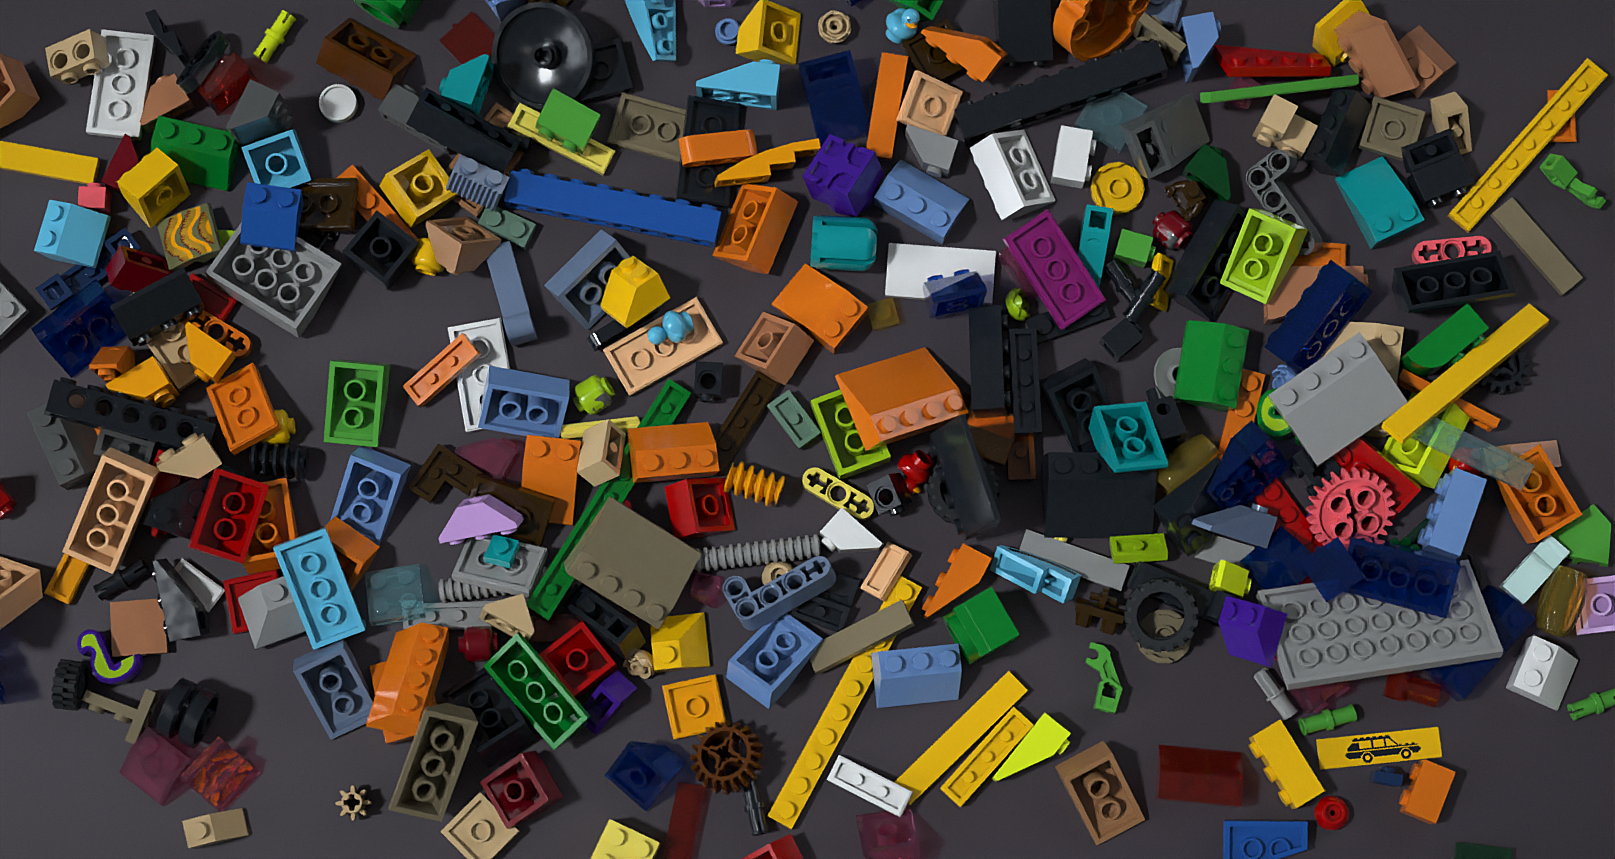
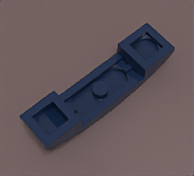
M126 227L104 241L105 246L101 249L96 268L75 265L62 275L57 273L35 288L51 311L75 300L108 279L106 267L120 245L142 250Z

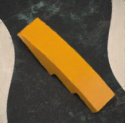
M819 138L786 144L747 158L717 175L714 182L715 187L768 182L771 176L770 171L792 169L796 162L795 158L816 156L820 150Z

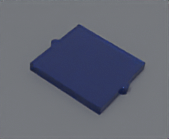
M1338 537L1323 547H1316L1315 552L1300 561V564L1326 602L1343 591L1347 593L1349 591L1348 588L1365 578Z

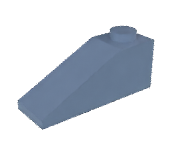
M1253 503L1251 508L1238 505L1194 518L1192 524L1218 534L1267 548L1277 517L1267 514L1268 508Z

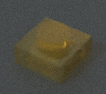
M892 297L866 304L873 332L899 325L900 322Z

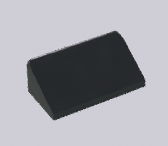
M1451 128L1401 147L1406 173L1414 172L1460 153Z

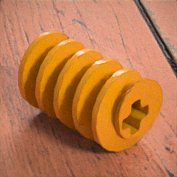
M741 461L737 467H734L733 462L725 482L724 491L728 493L734 487V495L739 496L744 490L746 500H749L755 494V503H760L765 498L766 507H769L774 501L776 507L784 486L785 476H782L776 482L774 472L765 478L764 469H761L756 475L754 474V465H751L745 471L744 462Z

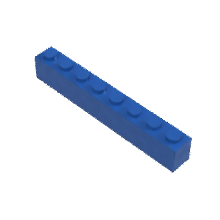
M518 169V172L511 170L504 199L507 208L716 248L722 214L721 211H717L715 206L703 204L701 207L691 206V202L676 199L675 202L666 201L663 196L650 194L649 197L638 195L637 191L623 189V192L614 191L611 186L605 184H597L596 187L586 185L585 181L579 179H571L568 182L560 180L559 176L553 174H545L544 177L534 175V172L528 169Z

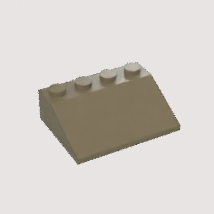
M610 496L564 562L566 573L659 629L676 604L701 552Z

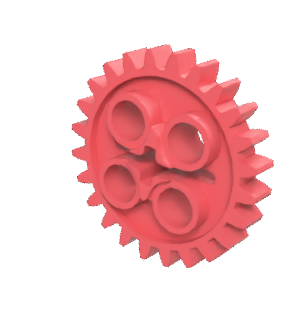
M1352 467L1350 474L1344 468H1341L1340 476H1337L1332 471V480L1328 481L1322 478L1324 486L1322 488L1314 486L1315 491L1318 493L1317 496L1308 497L1314 503V505L1306 507V510L1312 514L1306 517V520L1313 524L1309 527V530L1316 534V540L1319 543L1323 542L1322 545L1326 549L1332 546V550L1335 553H1339L1342 548L1343 552L1349 555L1351 548H1353L1359 554L1362 545L1370 550V541L1373 540L1375 543H1380L1377 537L1379 533L1387 535V532L1383 529L1384 525L1392 526L1393 524L1387 518L1388 516L1395 515V512L1389 508L1395 504V501L1389 498L1392 491L1389 488H1385L1387 484L1382 479L1379 480L1378 475L1374 472L1370 474L1365 468L1361 470L1360 474L1356 467ZM1347 489H1349V490H1348V498L1346 497V490H1347ZM1362 491H1366V495L1362 499H1357ZM1336 497H1340L1339 502L1336 505L1331 506L1332 500ZM1370 516L1369 521L1361 525L1362 520ZM1344 522L1343 527L1335 531V527L1339 523ZM1353 523L1355 524V532H1354V533H1352V532H1353Z

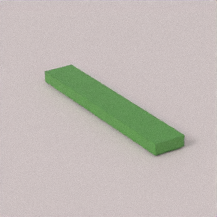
M1358 74L1201 92L1200 102L1214 103L1272 96L1274 94L1280 95L1354 86L1359 84Z

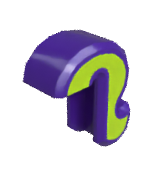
M89 629L83 631L78 637V650L86 657L91 656V672L99 681L116 686L130 682L141 673L144 666L143 655L138 653L116 663L103 633Z

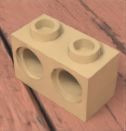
M90 29L45 48L50 77L63 84H74L78 79L87 75L97 74L101 69L110 66L105 37Z

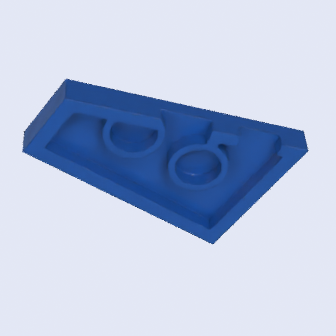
M1223 820V859H1280L1307 850L1308 822L1306 820Z

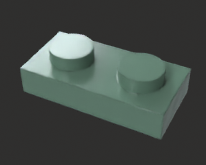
M498 206L495 211L485 207L477 223L497 237L510 241L511 244L526 250L537 228L535 223Z
M787 390L767 405V408L799 450L821 434L790 390Z

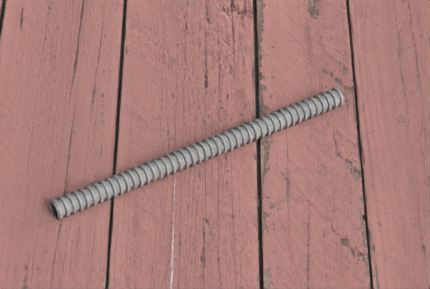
M813 534V537L805 535V538L797 536L796 539L788 537V540L780 538L779 541L771 539V542L763 540V543L759 544L758 541H754V544L746 542V545L742 546L741 543H737V546L734 547L732 544H729V547L725 548L724 545H720V548L717 549L716 546H712V549L707 550V547H704L703 550L699 551L701 555L693 570L701 572V569H706L707 572L710 571V568L718 570V567L727 569V566L735 568V565H740V567H744V564L752 566V563L761 565V562L769 564V561L777 563V560L786 562V559L794 561V558L803 560V557H807V559H811V556L821 555L819 536L817 534ZM546 566L542 568L534 589L547 571ZM448 578V581L440 579L438 583L440 600L443 603H446L447 600L455 602V599L463 601L464 598L472 600V597L475 596L477 599H480L481 596L489 598V595L492 594L494 597H497L500 593L502 596H506L505 592L453 581L452 578ZM574 579L570 588H573L576 584L578 586L583 585V583Z

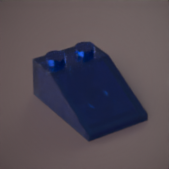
M963 269L954 272V276L943 278V275H935L927 278V282L923 283L922 288L929 318L967 311L970 307H982L987 288L977 271L970 272L969 269Z

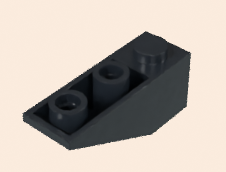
M167 558L154 560L152 576L158 584V604L163 609L165 618L163 628L165 634L169 637V642L210 633L205 607Z

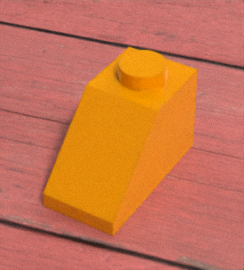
M187 322L185 330L190 363L195 369L194 374L205 382H208L210 379L217 384L236 357L231 350L190 322Z

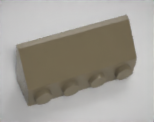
M449 703L425 707L390 802L389 811L442 822L478 724L472 709Z

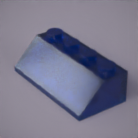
M1330 260L1327 265H1324L1319 270L1313 284L1303 291L1301 299L1296 306L1286 313L1280 327L1270 334L1268 342L1264 347L1301 373L1323 358L1373 291L1334 261Z
M1351 532L1337 590L1446 619L1461 564L1460 560Z
M1487 585L1481 591V594L1503 649L1502 656L1421 669L1457 702L1464 700L1536 619L1515 599L1490 585Z

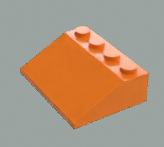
M925 347L835 376L866 451L942 427L959 415L969 413L959 388Z

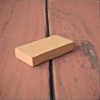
M887 542L860 588L885 602L912 554Z

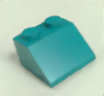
M483 54L451 69L448 77H443L439 87L441 96L478 116L495 72L490 55Z

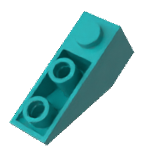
M1087 204L1083 214L1077 255L1099 288L1110 234L1113 208Z

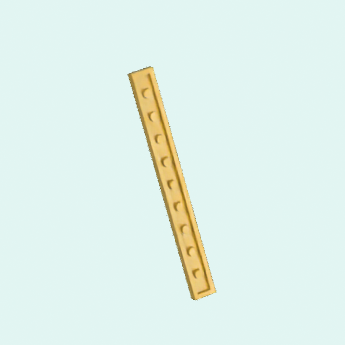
M900 576L879 611L903 600L910 612L922 587ZM897 635L853 657L767 815L768 817L792 830L874 678L871 653L888 651Z

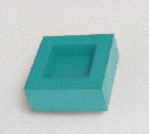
M493 534L484 555L485 563L511 569L520 549L519 540Z

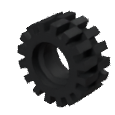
M61 659L55 669V677H53L52 681L54 685L51 690L53 691L51 700H53L52 705L54 708L73 711L80 710L84 702L82 699L85 694V688L88 685L86 683L88 667H86L87 664L84 661Z

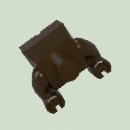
M1188 180L1177 181L1172 185L1166 186L1163 191L1167 194L1168 198H1171L1176 207L1179 206L1178 210L1181 213V217L1186 222H1190L1191 219L1198 216L1202 208L1207 206L1209 202L1195 180L1191 182Z

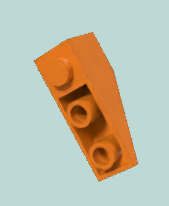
M929 26L921 32L926 36L925 40L934 48H941L947 53L946 57L948 60L956 65H962L967 69L966 73L968 76L978 82H985L990 79L1008 55L1006 51L985 36Z
M130 346L102 347L89 364V369L103 379L104 382L108 383L135 367V351Z
M964 543L960 549L954 547L947 562L951 563L948 572L941 571L935 583V586L939 587L935 596L929 595L922 607V610L926 611L923 618L929 619L978 586L992 558Z

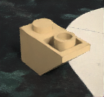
M194 433L182 441L183 446L176 451L170 448L159 455L160 461L156 463L159 471L199 479L220 466L222 461L204 433L199 436Z

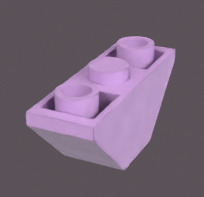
M490 494L464 499L454 511L438 539L440 543L449 542L450 545L464 542L465 538L475 537L476 540L491 536V533L501 532L502 535L515 532L524 520L523 515Z

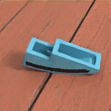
M1002 545L997 546L990 567L992 572L1034 594L1042 592L1063 604L1073 599L1081 578V574L1055 562Z

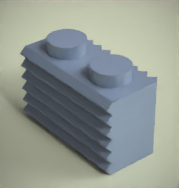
M460 154L452 170L446 190H451L452 193L456 192L462 198L466 197L467 200L470 199L471 202H476L481 207L485 206L486 209L490 208L491 211H495L510 177Z

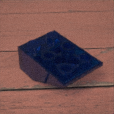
M848 50L799 63L802 87L820 146L824 144L830 134L843 140L869 134V124L851 51Z
M1251 420L1231 438L1206 492L1221 510L1238 505L1246 506L1256 496L1260 495L1277 477H1280L1290 467V464L1270 437Z

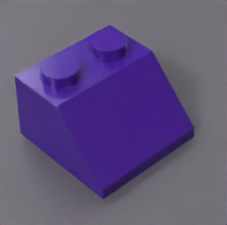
M1226 596L1218 623L1229 655L1272 667L1288 614L1266 606Z

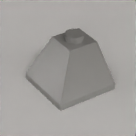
M284 576L258 585L238 598L256 650L306 632Z

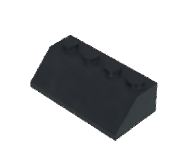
M1214 200L1163 288V291L1177 304L1209 322H1215L1233 289L1220 284V281L1247 215L1238 205Z
M1501 251L1394 268L1392 291L1398 308L1406 313L1515 296V289Z

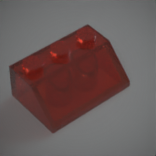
M1158 745L1154 800L1233 808L1241 807L1243 789L1241 752Z

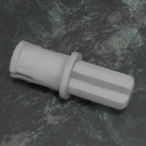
M1263 668L1255 673L1254 679L1266 694L1267 702L1271 701L1283 721L1293 716L1298 710L1284 693L1285 688L1279 686L1267 668Z

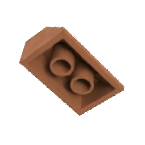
M1357 11L1334 29L1339 38L1337 43L1347 53L1350 59L1348 61L1349 66L1358 74L1361 80L1359 84L1365 93L1383 98L1417 88L1420 85L1387 21Z

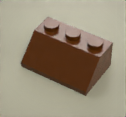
M348 18L324 37L316 64L325 68L326 71L347 80L351 85L365 90L373 97L384 100L394 83L400 86L416 60L417 55L355 20Z

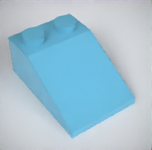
M762 59L759 62H750L696 81L698 97L740 103L744 107L777 110L780 65L775 64L772 60Z

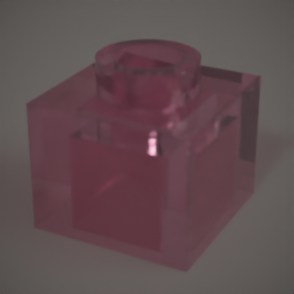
M1236 77L1229 89L1260 86L1261 84L1250 77ZM1255 98L1230 100L1229 102L1237 108L1243 107L1248 110Z

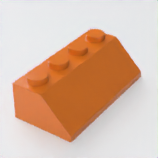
M419 623L396 632L366 727L415 736L425 707L431 706L448 652L449 631L447 627Z

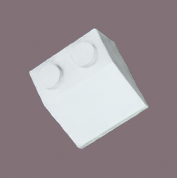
M1535 635L1528 637L1524 642L1506 689L1557 711L1578 660L1560 646Z

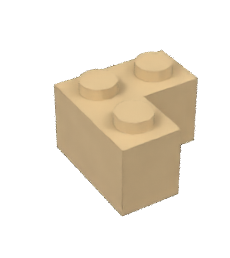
M1274 94L1252 136L1257 138L1256 141L1263 146H1273L1279 150H1292L1297 155L1298 160H1300L1318 126L1296 115L1297 105Z

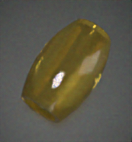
M1204 435L1194 436L1177 446L1166 457L1168 467L1158 468L1156 484L1168 495L1218 457L1220 459L1222 455Z
M1559 565L1547 578L1538 599L1536 609L1537 629L1558 637L1566 638L1578 622L1585 605L1587 595L1586 574Z

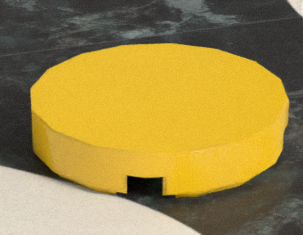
M1122 162L1108 163L1099 168L1092 179L1090 187L1091 197L1096 206L1113 208L1114 216L1125 215L1133 211L1141 202L1144 193L1143 179L1139 172Z

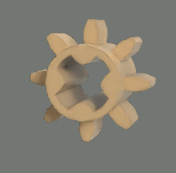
M352 785L350 788L351 792L340 791L343 798L341 801L335 802V804L342 806L344 809L340 814L344 817L351 813V819L356 821L357 814L368 815L364 809L366 805H370L372 802L365 800L366 790H362L358 794L356 793V786ZM353 796L355 799L360 800V805H356L355 810L347 804L348 801H352Z

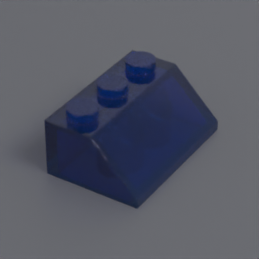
M97 279L31 328L38 341L71 378L88 366L102 347H112L126 336L110 308L116 302Z

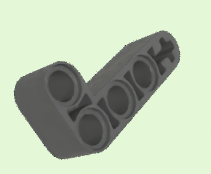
M1289 149L1275 150L1247 171L1246 182L1266 211L1288 220L1290 214H1293L1296 218V224L1308 229L1305 238H1309L1310 242L1308 247L1301 246L1299 255L1317 253L1323 245V239L1282 181L1283 178L1297 167V155ZM1280 155H1284L1287 160L1284 168H1281L1278 164ZM1260 171H1263L1266 176L1263 184H1260L1257 179ZM1275 192L1281 197V202L1278 206L1272 201Z

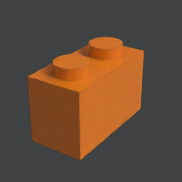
M1426 759L1420 760L1418 764L1414 763L1408 777L1412 779L1408 789L1403 790L1399 799V804L1402 805L1400 812L1430 825L1436 824L1456 772Z

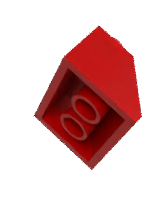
M218 468L213 469L187 548L244 564L269 485Z

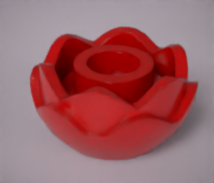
M1325 796L1315 806L1314 816L1319 826L1323 829L1339 830L1348 821L1349 809L1341 798ZM1331 810L1334 811L1333 816L1330 815Z

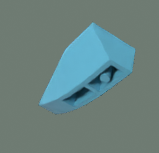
M625 0L632 21L652 61H676V0Z

